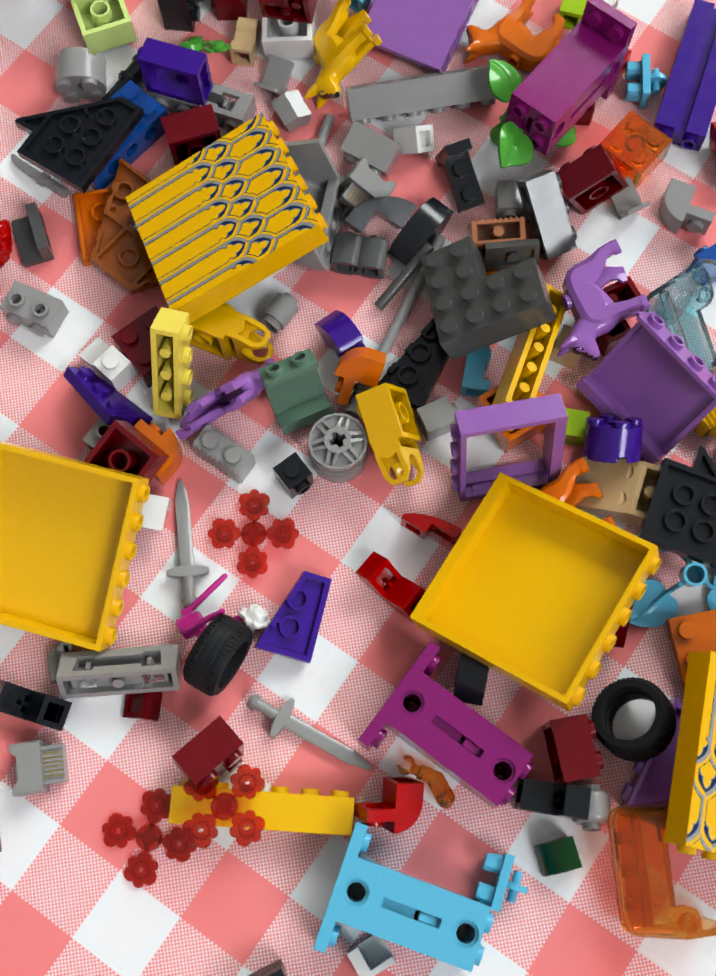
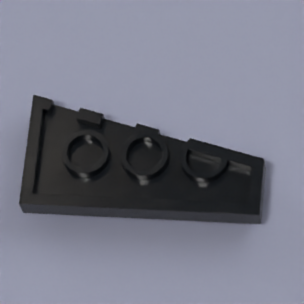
M434 317L421 331V335L414 343L411 342L404 350L405 353L401 358L387 369V373L378 383V385L388 383L405 388L411 407L414 409L426 404L449 359V355L440 345Z

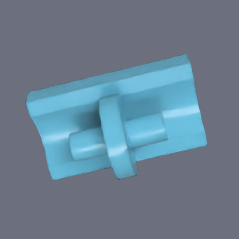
M642 54L640 61L627 62L625 79L638 80V83H627L625 100L638 101L639 108L646 109L647 98L651 95V90L653 94H659L660 89L667 85V76L660 73L658 68L653 69L652 74H650V54Z
M486 853L482 869L496 873L497 876L494 886L478 881L474 898L489 905L491 910L500 913L506 888H509L506 901L515 903L518 891L527 894L528 888L520 885L523 872L514 870L511 882L508 881L515 856L507 853L502 855Z

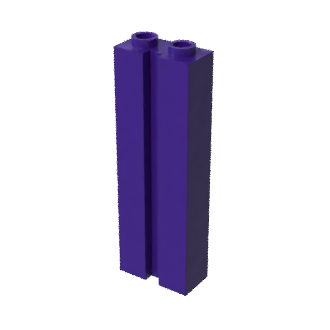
M704 0L694 1L650 137L661 142H669L682 146L685 149L696 151L700 150L705 140L716 106V9L714 8V3Z

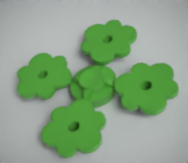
M202 36L190 37L188 41L180 43V47L198 52L202 49L203 52L207 53L225 52L232 48L229 43H224V40H203Z

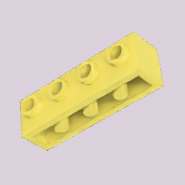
M161 307L150 327L153 414L180 420L186 406L192 403L194 394L190 390L193 379V370L190 369L193 348H190L189 345L193 334V326L189 325V313Z

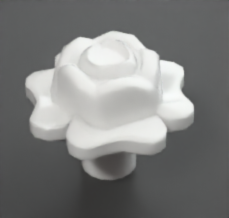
M257 604L250 605L249 608L242 607L238 613L244 620L245 626L251 629L252 635L256 629H265L271 621L268 618V611Z

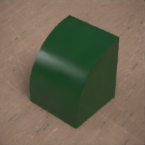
M566 836L533 846L543 877L582 868L573 836Z

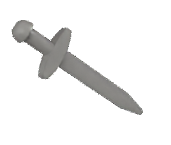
M179 480L176 490L175 508L180 566L167 570L166 576L174 579H183L184 598L181 601L186 608L197 599L195 596L194 578L208 574L209 567L194 565L189 499L183 481Z
M254 694L249 698L247 702L249 710L253 712L255 709L274 720L269 735L270 738L274 739L285 728L347 764L366 770L372 769L371 764L355 750L292 716L291 713L295 703L293 698H290L280 710L261 700L259 695Z

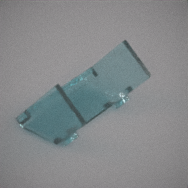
M702 258L649 293L646 298L650 307L646 312L651 311L659 315L664 320L665 326L672 333L680 336L685 342V347L692 354L701 357L706 364L705 367L713 375H716V353L701 310L707 307L714 297L711 280L716 278V260Z

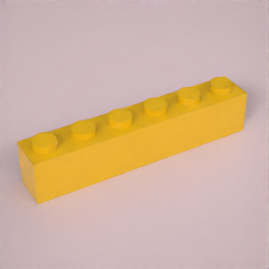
M548 283L546 285L556 320L517 335L492 405L535 398L565 313L561 302V295L563 293Z
M181 780V786L172 785L168 823L352 836L355 798L349 797V791L331 790V796L319 795V789L301 788V794L289 793V787L271 786V792L259 791V785L241 784V790L229 789V783L214 782L211 788L200 787L196 790L189 780Z

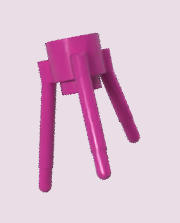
M226 573L222 574L190 606L181 610L182 617L176 620V624L186 640L194 636L198 638L206 628V623L212 621L217 616L225 614V610L220 609L203 617L199 611L195 613L193 611L227 579L228 575ZM239 615L232 617L237 621L243 620Z

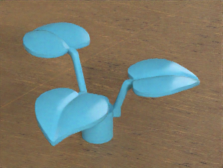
M680 556L686 563L679 572L680 581L665 590L661 582L647 579L644 595L639 601H634L629 623L639 627H657L666 624L665 620L673 618L678 610V603L670 594L684 585L696 587L704 584L707 588L711 589L706 597L707 605L710 610L716 609V574L713 578V584H711L709 578H707L708 572L704 565Z

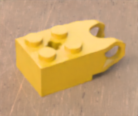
M227 303L220 305L189 324L193 326V334L189 345L228 361L233 356L246 362L263 364L274 353V348L269 342L271 333L267 327L250 316L237 312ZM254 330L262 331L265 337L260 336ZM267 347L268 353L266 356L261 358L254 356L252 350Z
M383 383L356 394L358 402L356 410L359 417L364 421L368 438L367 443L373 449L376 462L385 480L393 486L403 483L406 487H411L421 483L424 468L417 442L422 441L406 389ZM411 465H413L417 470V475L415 479L408 481ZM391 467H392V469L394 470L397 479H393V478L391 477V475H390V468H391Z

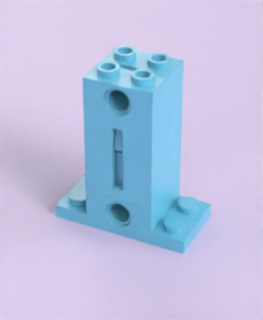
M356 822L313 949L326 953L328 946L334 948L341 926L336 924L338 921L472 972L474 965H480L484 953V947L480 944L483 933L489 934L493 924L494 915L490 913L491 907L478 900L360 857V851L367 852L372 834L367 833L369 826ZM359 882L365 887L366 893L362 898L354 899L349 895L348 886L351 883ZM464 923L470 924L471 932L469 936L464 939L458 938L456 935L458 926Z

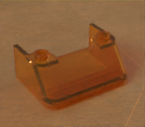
M669 800L615 807L608 816V830L619 920L623 930L633 936L690 940L715 936L716 920L707 917L701 918L698 911L691 906H676L668 843L664 842Z

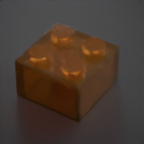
M631 110L600 144L604 146L616 161L624 178L630 176L637 189L666 157L673 139Z

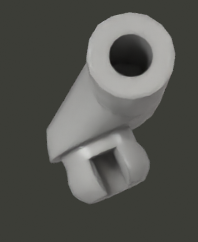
M60 641L47 656L51 684H57L56 674L61 653L73 652V644Z

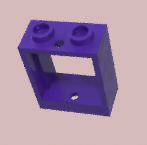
M147 37L143 47L138 49L136 57L147 91L199 106L206 105L213 88L206 53Z

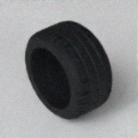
M224 614L214 618L200 634L185 661L183 668L184 680L209 696L222 692L233 679L247 656L253 640L251 629L229 615Z
M638 677L618 679L609 684L608 687H605L601 691L602 693L595 699L596 702H594L592 707L591 719L595 725L596 737L618 758L633 762L650 760V758L658 756L660 752L662 753L673 740L672 737H674L676 731L675 710L667 696L654 683ZM636 699L649 700L655 704L654 722L644 735L633 740L615 738L613 720L617 711L624 704Z

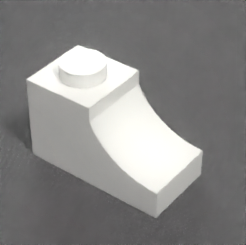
M99 337L79 354L80 358L118 392L137 375L131 361L113 345L109 346Z

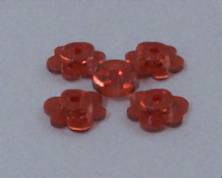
M256 489L251 490L249 494L244 493L239 497L240 513L244 516L247 515L248 519L253 522L247 523L240 531L238 527H235L232 519L225 521L222 518H217L212 523L213 528L208 531V536L212 539V545L216 549H221L224 546L227 548L233 547L234 541L238 540L241 536L243 542L249 545V547L246 549V552L239 553L238 559L240 562L237 564V571L240 574H247L251 579L255 578L257 574H265L268 570V564L265 562L268 558L267 554L260 552L259 548L256 547L263 543L266 536L269 540H272V545L275 548L282 546L285 549L292 548L295 544L294 539L299 536V531L295 528V522L290 518H286L283 521L275 519L272 524L273 526L269 527L267 531L261 523L255 522L260 519L261 515L268 514L269 509L267 506L270 503L269 496L265 493L260 494Z
M247 764L240 765L237 769V774H233L230 777V782L233 785V795L227 792L216 795L217 789L215 786L218 785L219 778L209 787L205 788L203 786L198 790L194 788L189 780L186 781L184 791L187 795H193V799L196 802H200L204 798H213L210 806L212 814H205L203 816L197 812L193 814L192 819L183 823L182 830L187 835L186 842L189 845L196 844L201 849L207 848L211 844V839L216 838L218 835V830L215 827L216 818L223 821L231 819L233 826L230 828L229 833L232 837L236 838L239 846L246 847L251 841L258 842L261 839L260 832L265 828V821L262 817L256 816L253 810H247L245 814L237 812L238 801L236 797L242 798L245 796L247 799H253L256 792H261L265 788V781L260 777L261 770L257 767L251 769Z
M158 788L155 792L146 791L143 794L142 801L144 804L141 806L140 811L142 814L147 815L150 823L144 824L138 831L134 826H131L133 819L130 816L123 817L120 813H113L109 817V823H105L102 826V831L106 834L104 836V843L108 847L117 845L119 848H125L128 841L136 837V843L143 851L137 857H129L127 861L129 866L124 870V878L127 881H133V885L136 888H141L144 884L152 885L156 882L157 874L155 871L158 869L159 864L157 861L152 860L149 852L156 850L161 843L167 849V857L169 859L176 857L179 862L188 861L191 856L190 852H194L197 849V844L193 841L195 833L191 828L182 830L180 827H174L171 834H167L163 838L161 829L155 825L162 818H169L171 795L166 794L163 788ZM155 803L159 804L158 808H155ZM118 828H120L119 834L116 832ZM178 841H181V847H178ZM140 867L143 868L142 873L139 872Z

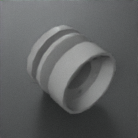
M333 413L323 416L313 425L309 432L308 446L313 468L321 478L333 483H345L354 480L363 472L367 465L368 438L365 428L356 418L348 414ZM338 441V443L343 444V446L338 447V445L333 444V442Z

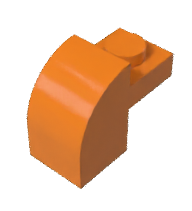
M356 347L345 352L338 360L334 375L339 376L334 390L339 392L337 403L348 405L355 381L371 387L378 386L387 353L368 347Z
M140 419L134 427L170 456L154 476L156 480L164 485L175 474L181 464L182 450L180 444L170 428L163 433L153 422L148 425L144 420Z

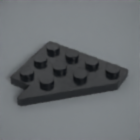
M117 97L17 118L15 120L17 127L30 134L17 150V153L22 159L78 191L85 193L145 114L143 108L123 97Z
M699 446L691 467L668 458L662 461L637 537L657 545L658 548L716 569V468L705 448Z

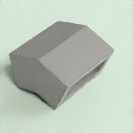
M298 90L285 92L271 101L284 126L290 133L298 127L309 124L312 113Z

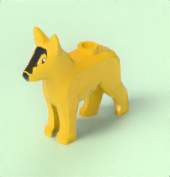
M338 0L331 15L318 28L314 36V50L316 54L313 56V59L321 67L315 83L306 92L304 98L308 99L318 95L317 109H320L328 99L338 98L341 81L356 68L372 48L383 43L377 33L371 38L373 33L367 24L371 23L372 20L364 9L348 18V8L352 0Z

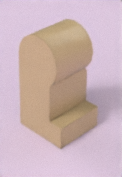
M238 18L234 40H231L230 44L232 46L230 55L233 65L254 67L259 46V19ZM238 54H249V58H241Z

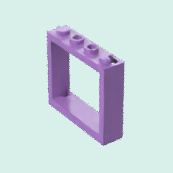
M560 393L454 411V424H450L453 441L450 442L452 459H450L452 471L450 481L453 490L458 491L460 502L484 498L500 472L533 488L544 487L560 476L568 420ZM545 424L542 459L466 472L468 437Z

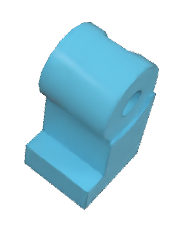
M489 346L467 354L460 395L478 398V396L489 391L491 380L483 379L484 371L488 368L491 359V349Z

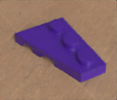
M84 366L80 368L67 367L63 376L106 425H111L114 420L128 421L132 426L140 419L144 420L148 425L151 423L153 418L96 375L93 370Z
M307 571L302 572L253 648L307 664L311 663L332 579Z

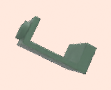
M310 348L296 352L288 358L270 363L258 370L274 415L284 435L315 423L323 416L335 413L333 405L325 394L317 370L320 367Z

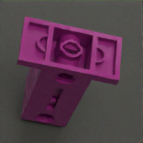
M587 0L581 21L512 92L505 123L510 121L515 123L519 129L522 128L523 134H526L531 140L533 149L546 156L600 96L606 100L612 94L637 22L603 0Z
M430 641L358 739L359 744L367 751L372 746L377 749L387 736V731L384 729L388 728L490 807H497L499 804L501 806L503 804L506 805L516 791L512 788L516 780H523L533 767V764L529 762L533 754L430 678L441 660L438 656L441 648ZM407 700H414L418 703L419 709L415 712H409L404 708L403 703ZM495 765H501L505 769L506 777L504 780H499L495 777Z

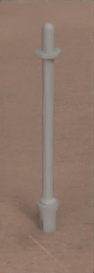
M439 234L435 237L431 245L434 248L433 251L442 248L445 242L443 235ZM422 264L378 351L387 353V355L425 282ZM359 382L355 383L353 387L354 392L349 399L348 405L343 410L344 413L359 419L356 410L358 402L355 395L372 387Z

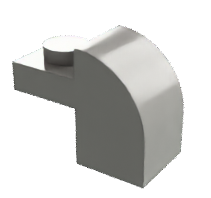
M671 178L659 207L661 222L674 234H677L682 226L690 232L705 235L715 213L691 205L690 203L697 187Z

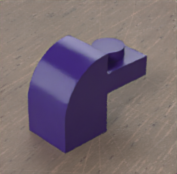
M335 310L314 324L326 346L333 349L339 359L350 349L365 347L362 341L364 339L352 320L341 311Z

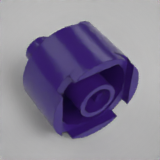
M599 414V417H588L585 422L583 456H587L589 460L604 463H617V460L627 458L626 463L640 461L643 437L642 418L625 417V420L620 421L616 420V415Z

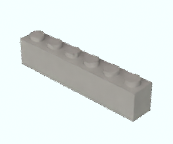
M488 65L345 87L349 119L351 122L355 120L364 125L371 123L372 118L381 117V121L396 119L397 114L403 113L406 114V117L421 115L422 110L430 109L431 113L446 111L445 107L455 105L456 109L471 107L470 103L480 101V105L494 104L496 98L491 93L488 85Z

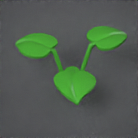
M491 59L487 62V78L490 91L496 99L507 103L510 101L512 92L523 80L518 71L510 64L501 60ZM508 108L499 117L501 122L490 130V138L498 146L500 168L525 165L532 160L534 153L533 144L529 137L523 134V129H519L513 122L505 123ZM574 125L555 146L568 147L576 142L577 136Z

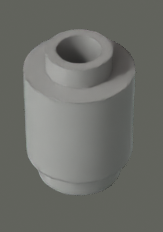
M287 292L284 294L277 293L262 312L261 323L274 333L284 330L299 310L296 305L298 301Z

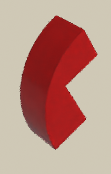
M373 551L355 573L379 597L412 622L410 615L424 595L425 590L401 576L387 558Z

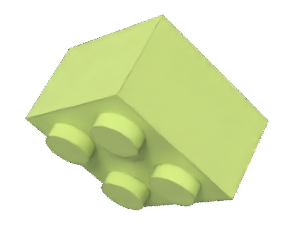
M70 0L90 54H96V51L102 52L137 41L124 0Z

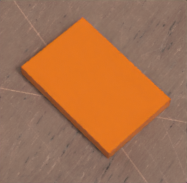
M111 187L73 194L81 259L84 267L92 266L90 257L97 241V233L103 221V213L107 199L111 194Z

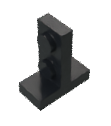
M470 138L444 146L435 157L438 167H444L459 213L485 203L468 153L473 148Z

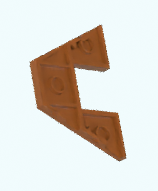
M120 158L90 261L92 265L128 293L134 295L160 285L140 234L129 226L134 221V218L125 198L151 180Z

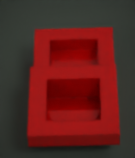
M404 513L401 517V526L422 539H425L428 533L432 531L455 545L462 531L461 528L452 523L429 515Z

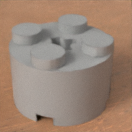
M68 47L60 50V55H55L54 59L55 90L64 96V100L68 103H78L80 99H90L94 102L101 101L107 90L106 58L97 51L96 55L90 54L89 49L84 47Z

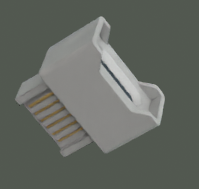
M362 157L354 164L343 180L342 184L346 188L338 200L351 209L363 201L376 197L390 196L397 185L393 181H384L369 168L368 160Z
M35 740L9 745V752L16 757L18 782L12 788L14 797L50 792L49 785L69 782L65 744L46 746L45 741Z

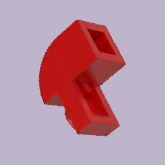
M410 776L383 777L382 802L354 803V816L363 820L367 826L383 827L393 834L401 833L410 828L421 813L424 783Z

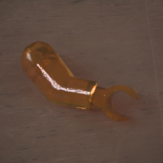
M405 755L404 760L410 762L411 767L403 769L397 764L398 771L403 775L413 774L417 776V779L427 783L440 807L444 809L452 807L455 801V794L444 775L425 765L419 766L415 764L412 756Z

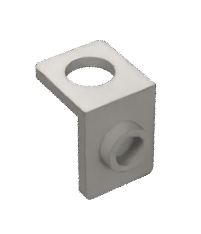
M271 55L262 83L255 81L254 85L282 95L286 92L294 63Z
M630 176L625 178L629 186L610 198L619 219L651 205L649 201L642 204Z

